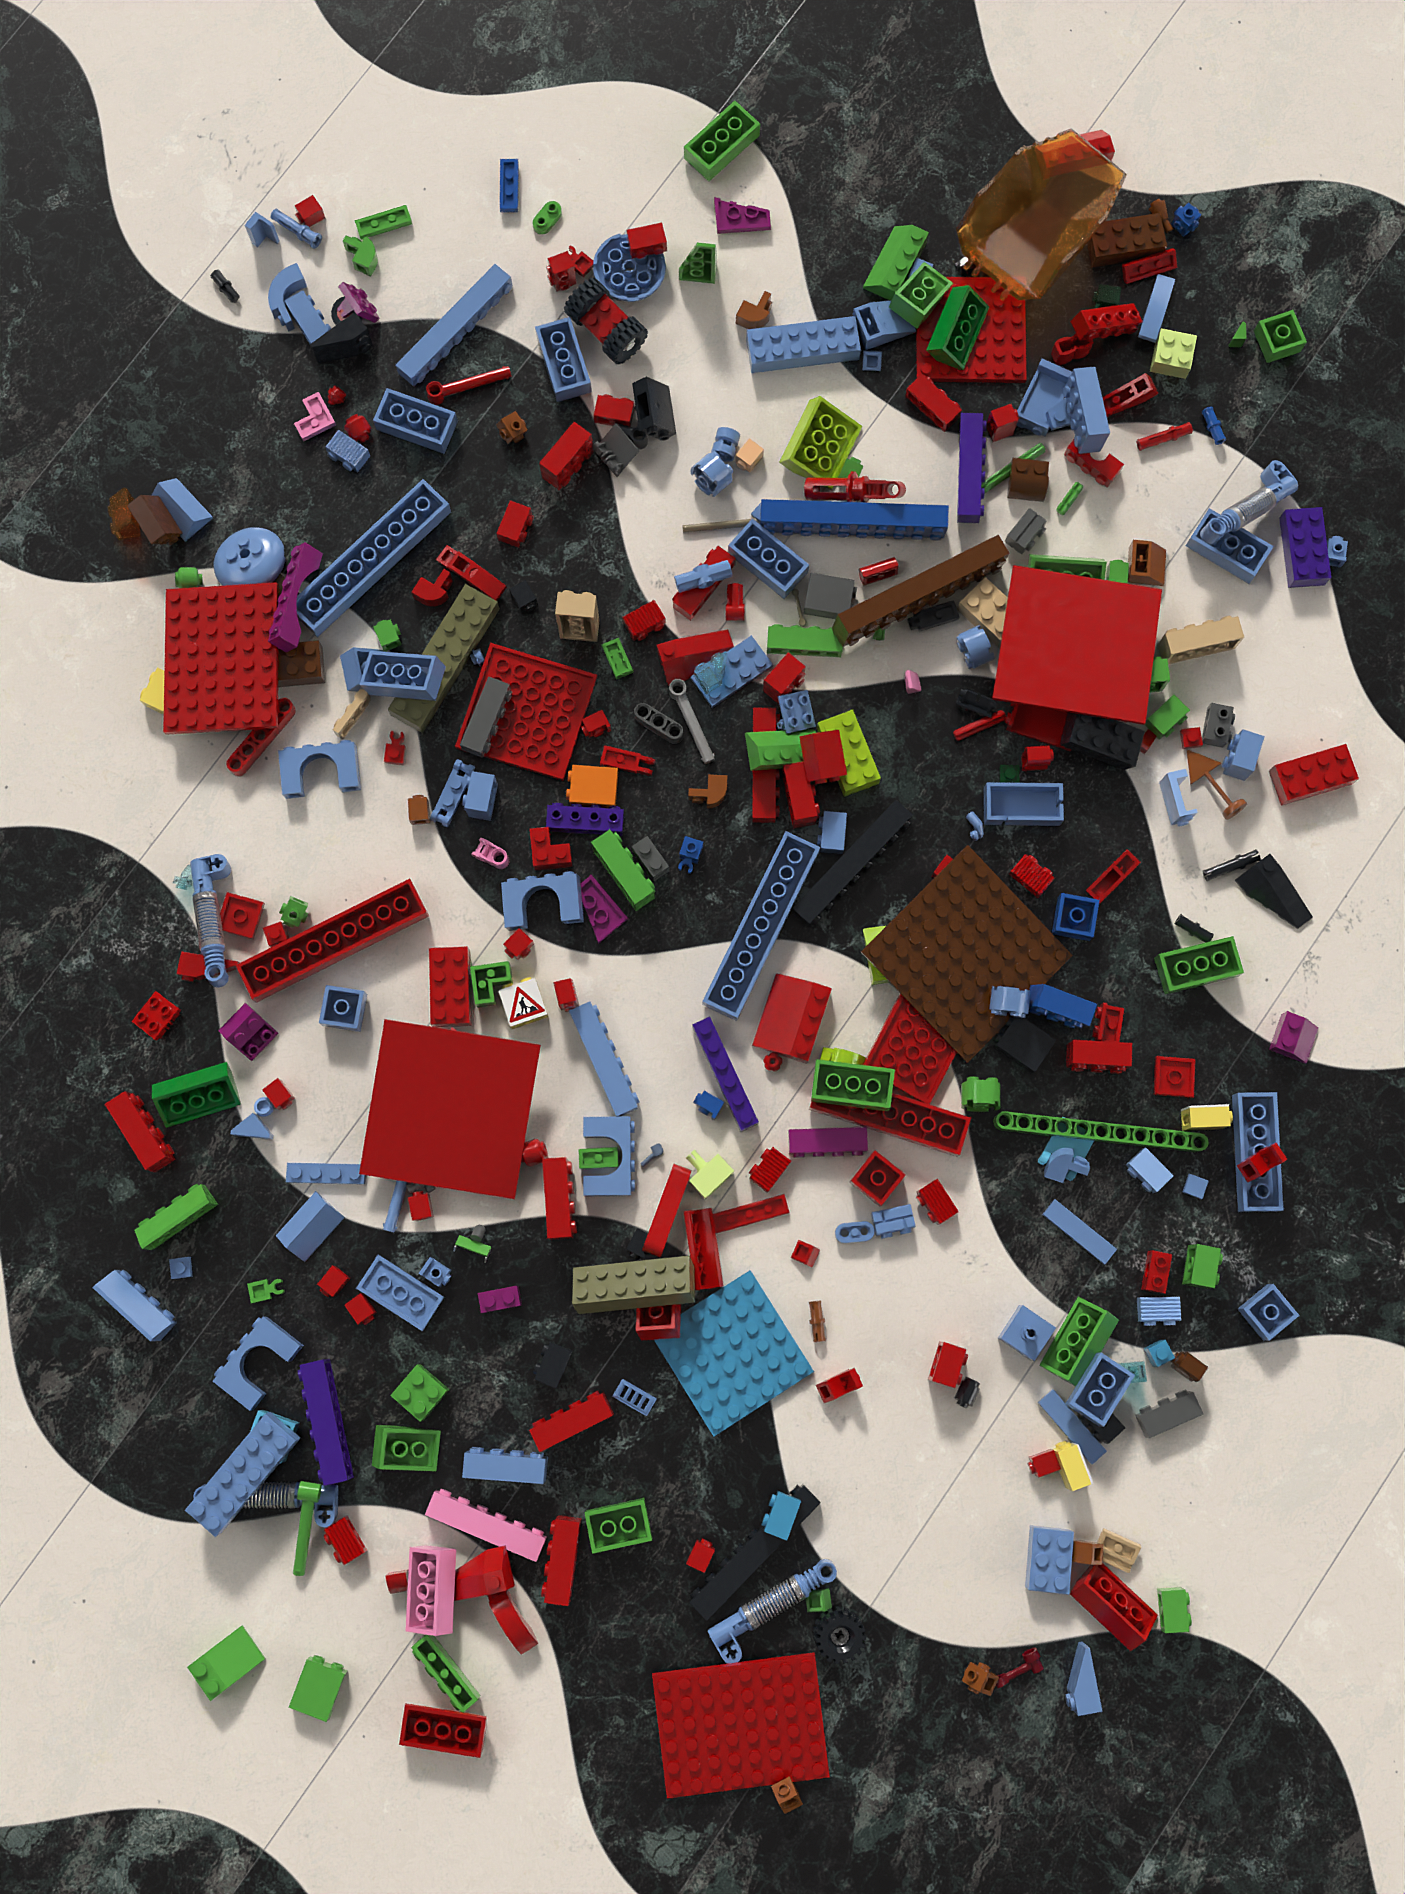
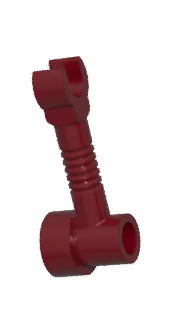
M1037 1648L1028 1649L1022 1654L1025 1660L1024 1664L1012 1671L997 1675L999 1677L996 1683L997 1689L1030 1670L1035 1674L1044 1669L1039 1659L1040 1654Z

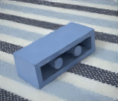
M303 290L284 301L289 313L309 344L331 329L329 324L325 325L322 321L324 317L319 309L315 310L313 307L315 303L310 295L306 296Z

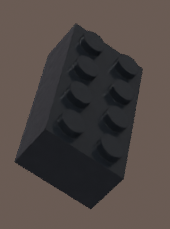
M1068 712L1060 746L1126 770L1136 767L1145 731L1118 720Z

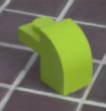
M823 1047L820 1060L862 1065L866 1057L848 1050Z

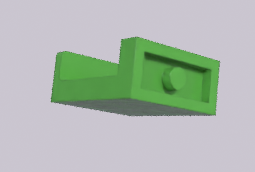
M310 1656L305 1662L288 1708L327 1722L333 1712L332 1708L347 1670L343 1669L344 1666L342 1664L325 1662V1658L321 1656Z

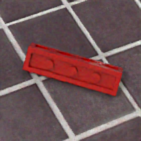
M712 1208L684 1211L690 1258L694 1264L695 1290L724 1286Z

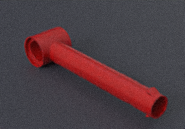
M502 366V368L495 371L493 370L445 385H441L437 381L430 382L426 387L428 400L431 404L439 405L443 402L444 396L498 380H508L511 377L510 369L508 366ZM435 391L439 392V394L433 395L431 393Z

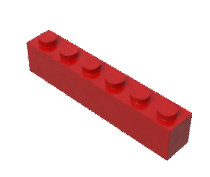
M753 708V732L776 731V725L780 720V714H776V708ZM779 769L753 770L752 822L775 823L776 817H779V806H776V798L779 799V787H776V780H779Z

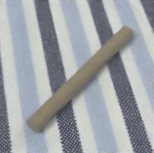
M751 519L682 525L683 533L745 527Z

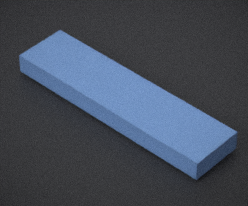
M1056 1199L1052 1201L1042 1214L1104 1265L1117 1250Z
M1053 1389L1038 1401L1039 1405L1070 1441L1079 1444L1083 1456L1090 1464L1095 1463L1107 1452Z

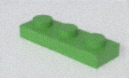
M403 205L355 220V224L362 240L365 236L369 238L411 225L412 220L407 205Z

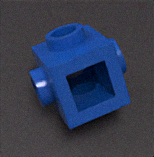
M1187 203L1184 207L1180 206L1174 212L1175 217L1171 225L1184 237L1198 227L1201 214L1196 207Z

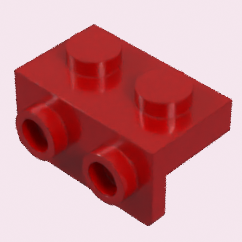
M1102 1003L1100 1007H1097L1095 1018L1098 1019L1097 1026H1094L1092 1033L1095 1041L1119 1042L1124 1008L1109 1006L1107 1003Z

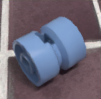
M719 427L715 437L716 442L713 443L711 453L713 451L717 452L722 461H733L740 433L732 428Z

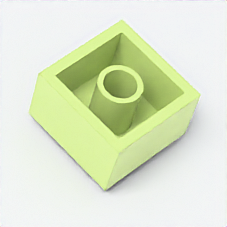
M1161 328L1155 342L1150 372L1186 379L1191 370L1197 336Z

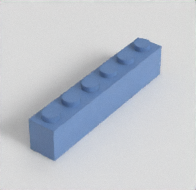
M587 1002L569 1010L616 1117L638 1109L637 1104L640 1101L636 1092L631 1093L630 1091L631 1081L628 1075L624 1076L621 1071L624 1066L620 1057L616 1058L613 1053L616 1048L612 1039L608 1041L605 1035L608 1033L604 1022H599L597 1016L600 1015L597 1006H592L591 1002Z

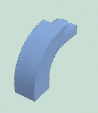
M297 263L286 267L277 274L270 285L268 293L269 307L274 319L279 318L281 325H286L288 332L295 329L284 301L296 291L307 287Z

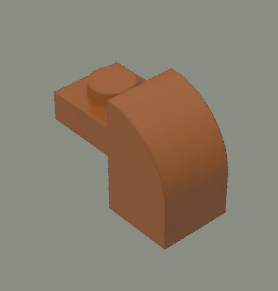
M764 291L757 306L743 300L736 314L735 324L746 329L764 327L770 319L769 311L773 303L771 301V293Z
M708 774V789L689 788L688 800L698 804L707 801V809L717 807L726 797L727 775Z

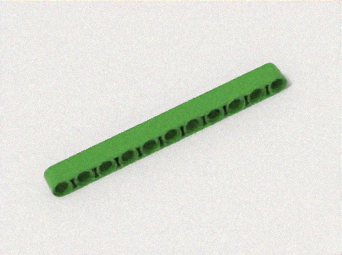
M1006 1111L999 1113L994 1118V1126L998 1130L1187 1152L1203 1151L1209 1144L1208 1138L1204 1134ZM1000 1116L1008 1119L1007 1126H1002L999 1123ZM1020 1118L1027 1121L1028 1125L1026 1128L1019 1126L1018 1121ZM1040 1120L1047 1124V1128L1044 1131L1038 1127ZM1061 1122L1066 1125L1065 1133L1057 1129L1058 1123ZM1078 1125L1084 1126L1086 1130L1084 1135L1077 1132ZM1098 1127L1104 1129L1105 1134L1103 1137L1097 1135L1096 1129ZM1117 1129H1120V1130L1123 1131V1133H1124V1138H1123V1139L1117 1138V1136H1116V1130H1117ZM1137 1131L1143 1134L1142 1141H1138L1135 1138ZM1156 1133L1163 1137L1161 1144L1155 1141ZM1175 1136L1181 1137L1182 1144L1180 1146L1175 1144ZM1195 1138L1200 1139V1148H1197L1194 1145Z

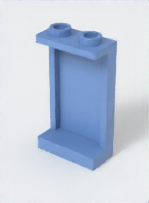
M1041 359L1017 410L1019 414L1017 426L1027 428L1036 435L1046 436L1050 425L1045 413L1064 399L1063 388L1066 386L1068 377L1071 376L1072 372L1045 359Z

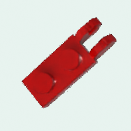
M604 746L600 765L650 776L653 771L648 768L639 767V762L653 765L655 764V759L642 756L640 753Z

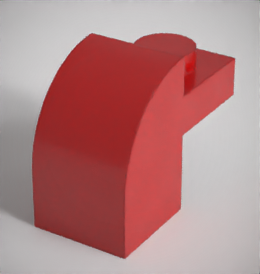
M443 569L434 584L421 577L411 592L413 598L427 606L443 604L449 598L445 589L448 590L452 585L451 573Z
M1274 1143L1251 1155L1238 1164L1237 1167L1246 1181L1250 1182L1271 1168L1285 1162L1287 1158L1278 1144Z
M852 1368L822 1381L816 1387L823 1402L827 1403L863 1387V1384L856 1369Z

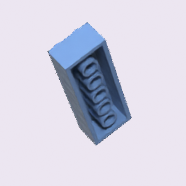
M855 316L748 329L746 334L751 373L859 360L861 348Z
M1277 1092L1236 1093L1232 1095L1238 1212L1283 1211L1281 1164L1271 1168L1250 1182L1246 1181L1237 1167L1242 1161L1274 1143H1277L1280 1147Z
M266 1413L185 1511L213 1536H218L299 1441L300 1437L273 1413Z

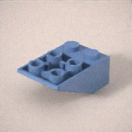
M891 301L871 302L854 308L853 316L856 317L858 334L865 350L916 333L913 325L889 308Z

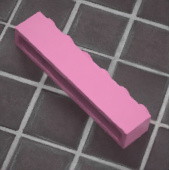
M440 1489V1491L436 1490L426 1510V1516L499 1547L506 1545L507 1550L537 1562L547 1538L543 1535V1531L537 1528L532 1530L525 1528L526 1524L518 1520H514V1523L506 1520L507 1516L496 1512L494 1515L488 1512V1508L478 1504L475 1507L469 1504L470 1500L459 1496L456 1499L447 1490Z

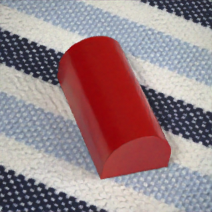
M892 557L859 568V576L863 586L897 575L899 565L896 558Z

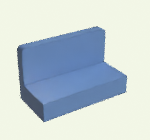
M257 212L244 225L251 243L256 247L266 237L277 244L280 241L273 223Z

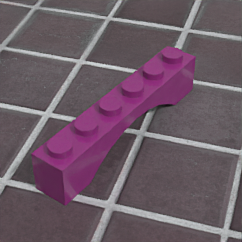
M306 542L295 546L291 552V561L287 566L288 572L282 583V593L278 598L279 604L273 615V625L269 629L268 642L285 652L298 646L301 635L296 608L298 591L304 579L310 573L319 569L323 553Z

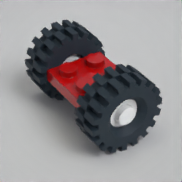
M589 278L583 284L578 285V288L574 289L573 294L568 297L569 300L565 303L564 312L577 325H584L603 344V352L615 364H623L632 355L634 356L637 350H640L641 345L645 343L644 339L648 336V331L635 317H628L609 298L610 292L596 278Z

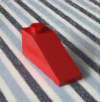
M1145 373L1102 397L1106 416L1131 408L1156 396L1158 391L1152 378Z
M181 951L176 973L182 977L181 980L193 982L194 979H206L204 955ZM224 959L226 972L237 970L235 965L240 962Z

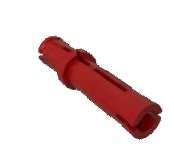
M1187 422L1177 427L1171 426L1168 430L1137 439V447L1139 451L1170 440L1176 441L1179 437L1192 434V425L1190 422Z

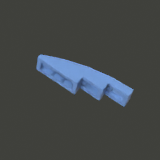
M1160 274L1157 275L1139 331V338L1156 342L1175 279Z

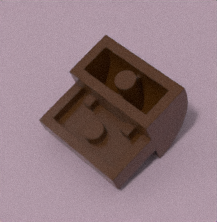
M1012 458L1007 498L1044 502L1049 482V462Z

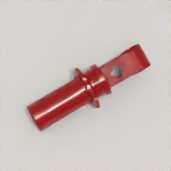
M851 471L848 478L808 477L804 484V494L807 500L861 501L867 503L869 499L901 498L906 493V486L901 481L870 480L868 476L859 477L856 471ZM894 485H897L898 487V493L896 495H894L892 492V488ZM820 486H846V492H820Z

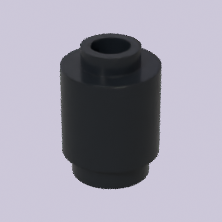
M965 1377L964 1381H961L954 1397L957 1400L956 1404L964 1408L972 1407L979 1393L980 1383Z

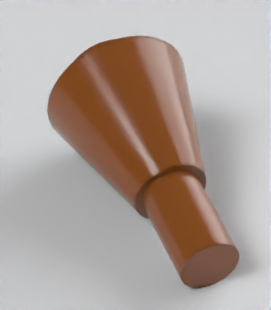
M1157 199L1153 201L1148 210L1152 214L1160 213L1166 233L1172 231L1173 228L1168 220L1165 200Z

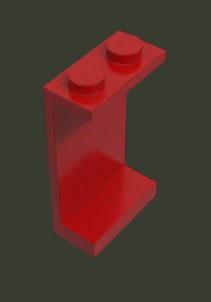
M1011 703L1010 706L1013 707L1012 713L1008 712L1005 723L1008 725L1006 730L1071 751V749L1060 746L1068 712Z

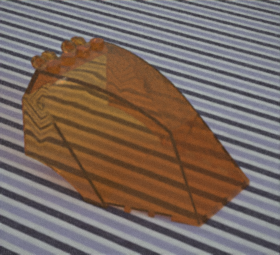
M1072 128L1058 133L1055 137H1046L1044 141H1035L1033 145L1028 147L1026 145L1022 146L994 178L976 194L956 228L962 254L968 258L963 268L967 270L974 263L977 267L973 270L972 276L976 277L982 271L996 282L991 289L993 293L997 292L1002 286L1005 291L1000 296L1001 300L1006 299L1009 294L1017 300L1041 299L1108 218L1127 174Z

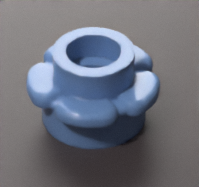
M473 649V654L470 657L474 665L478 664L481 667L485 658L480 649L475 651Z

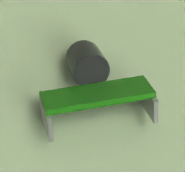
M480 1224L476 1225L470 1236L471 1239L459 1235L454 1251L459 1246L486 1256L484 1261L486 1262L491 1246L480 1243L486 1231L485 1227Z

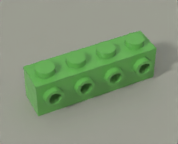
M425 1634L411 1647L415 1658L423 1662L426 1666V1672L436 1679L439 1689L444 1694L447 1693L451 1699V1704L456 1710L464 1712L479 1699L481 1695L435 1636Z

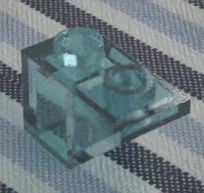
M726 651L716 653L706 664L704 662L700 663L694 670V677L705 694L722 685L728 656Z

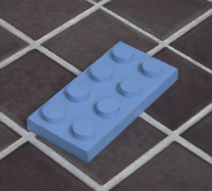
M751 635L692 675L691 680L711 708H713L771 669L773 664Z
M377 1255L356 1288L421 1331L425 1329L444 1299V1296L380 1255Z

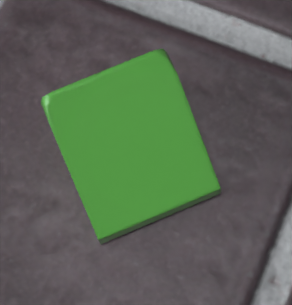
M1245 322L1241 323L1229 347L1243 346L1247 339Z
M829 1588L811 1590L812 1592L809 1593V1597L806 1598L807 1612H823L832 1608Z

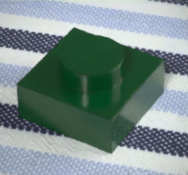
M1000 765L999 783H1019V765Z

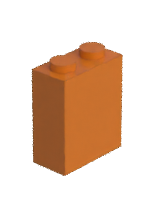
M572 765V771H568V782H571V786L566 792V800H569L570 806L571 804H581L582 807L599 805L601 808L616 806L618 768Z

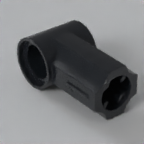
M615 422L638 449L641 450L647 446V434L639 432V426L630 427ZM638 436H642V437H643V438L640 439V440H636V439H635V438L638 437Z

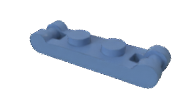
M459 759L455 761L448 781L435 809L431 813V821L441 822L445 827L450 825L466 790L467 777H471L475 766L463 764V761ZM460 770L465 772L464 777L458 775ZM442 810L447 812L445 816L440 814Z

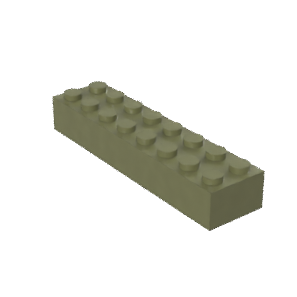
M467 584L464 585L422 655L437 656L446 666L436 701L395 697L388 708L392 717L424 733L469 660L470 655L473 653L472 650H475L500 608L497 601Z

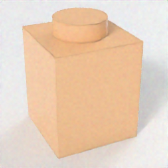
M749 438L736 454V465L741 470H747L750 473L762 459L764 449Z

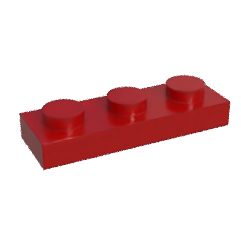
M1172 248L1122 264L1124 282L1128 284L1177 268L1176 250Z

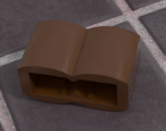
M1176 1352L1174 1354L1175 1358L1170 1360L1172 1363L1171 1368L1191 1382L1200 1381L1208 1369L1207 1365L1188 1352Z

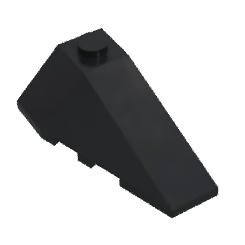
M1268 854L1235 879L1247 896L1254 898L1267 909L1269 908L1298 929L1313 918L1284 870L1271 854Z

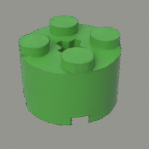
M968 1077L967 1081L961 1084V1108L967 1107V1111L989 1112L991 1107H994V1111L1000 1109V1083H998V1079L987 1078L986 1080H979L978 1077Z

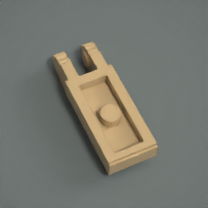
M359 689L356 692L353 703L346 707L344 715L335 722L332 730L337 737L344 739L369 705L371 697L364 689Z

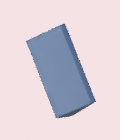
M177 478L157 483L152 496L160 497L183 534L180 537L184 541H187L213 519L211 514Z
M315 1191L276 1237L289 1251L305 1262L345 1217Z

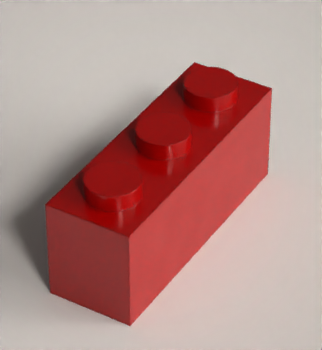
M921 374L906 390L905 397L944 432L960 418L962 412L960 405L948 398L944 390L938 389L929 377Z

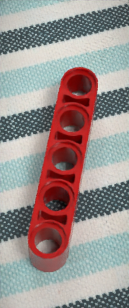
M280 698L278 700V728L252 730L228 758L226 765L233 775L243 776L294 717L296 709L288 698ZM284 706H290L289 710L285 712L281 711ZM260 734H265L263 740H257ZM253 748L251 754L245 755L247 749ZM235 763H241L238 769H233Z
M673 1164L642 1251L661 1257L692 1170Z

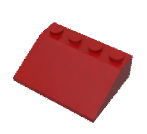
M776 973L752 1046L807 1064L832 988Z

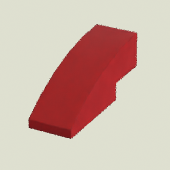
M1127 849L1086 891L1094 899L1100 900V904L1141 862Z

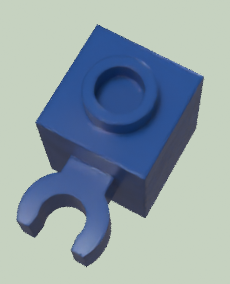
M685 836L679 853V858L683 860L679 863V871L682 870L684 865L689 866L688 874L692 873V863L698 864L703 849V841Z

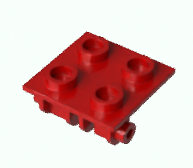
M155 991L132 1022L157 1041L166 1032L164 1028L169 1030L168 1023L172 1025L171 1020L175 1021L178 1015L180 1016L179 1012L181 1009Z

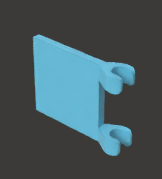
M1060 1122L1057 1125V1129L1065 1133L1066 1125ZM1079 1125L1077 1126V1132L1084 1135L1086 1130ZM1051 1136L1038 1159V1163L1041 1165L1046 1164L1050 1155L1061 1148H1072L1073 1157L1080 1156L1085 1158L1094 1141ZM1068 1170L1065 1178L1072 1181L1077 1172Z

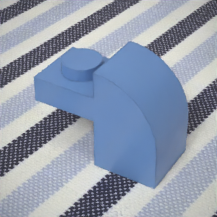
M1061 1148L1050 1155L1044 1169V1177L1063 1183L1068 1169L1087 1176L1090 1165L1083 1157H1073L1072 1148Z

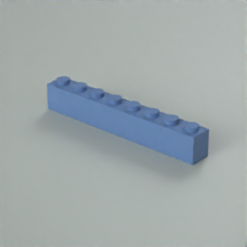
M494 264L396 364L397 372L413 386L421 383L425 375L430 370L435 369L440 359L446 357L450 349L454 345H458L467 332L472 331L475 324L487 315V311L491 307H495L504 294L510 292L513 286L511 276Z

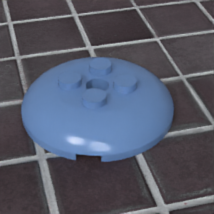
M616 234L604 241L598 248L593 260L594 277L610 292V297L625 302L639 301L653 294L663 282L666 271L663 253L647 255L641 259H632L627 234ZM627 268H632V269H634V271H633V270H632V271H625V270H626Z
M251 527L237 531L229 536L216 552L214 558L215 576L222 586L272 583L281 573L285 563L284 545L275 533L264 528Z

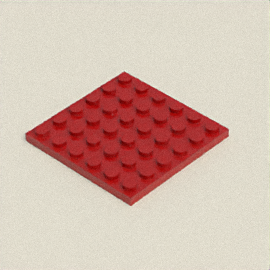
M946 277L953 285L918 329L916 328V379L923 374L933 382L1025 383V278ZM969 285L989 306V310L964 370H959L936 361L926 349L952 287Z
M490 643L455 748L462 750L460 743L489 676L510 684L512 697L509 702L506 701L504 716L498 720L497 733L495 736L492 735L490 750L484 754V757L564 781L582 726V719L585 717L598 675Z

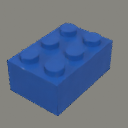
M1046 984L1031 985L1030 1013L1039 1016L1040 1014L1047 1015L1046 1019L1054 1022L1062 1021L1065 1026L1074 1029L1075 1027L1082 1029L1083 1026H1090L1097 1006L1096 1003Z

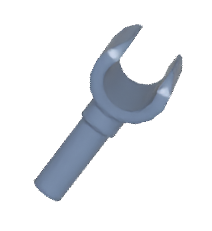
M660 1143L650 1147L653 1153L640 1163L643 1167L655 1157L663 1154V1148Z

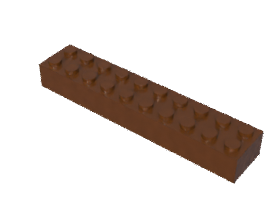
M996 535L837 614L832 630L842 647L846 645L853 646L860 638L864 636L868 638L880 628L884 630L896 620L900 622L912 612L916 614L924 606H932L940 598H948L956 590H964L971 585L970 583L974 581L978 583L987 577L986 575L990 573L994 575L1000 572L1010 553L1000 536Z

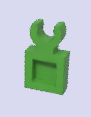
M268 1279L247 1284L251 1303L272 1299L271 1293L283 1294L285 1290L278 1291L276 1289V1285L283 1282V1280L276 1279L269 1284Z

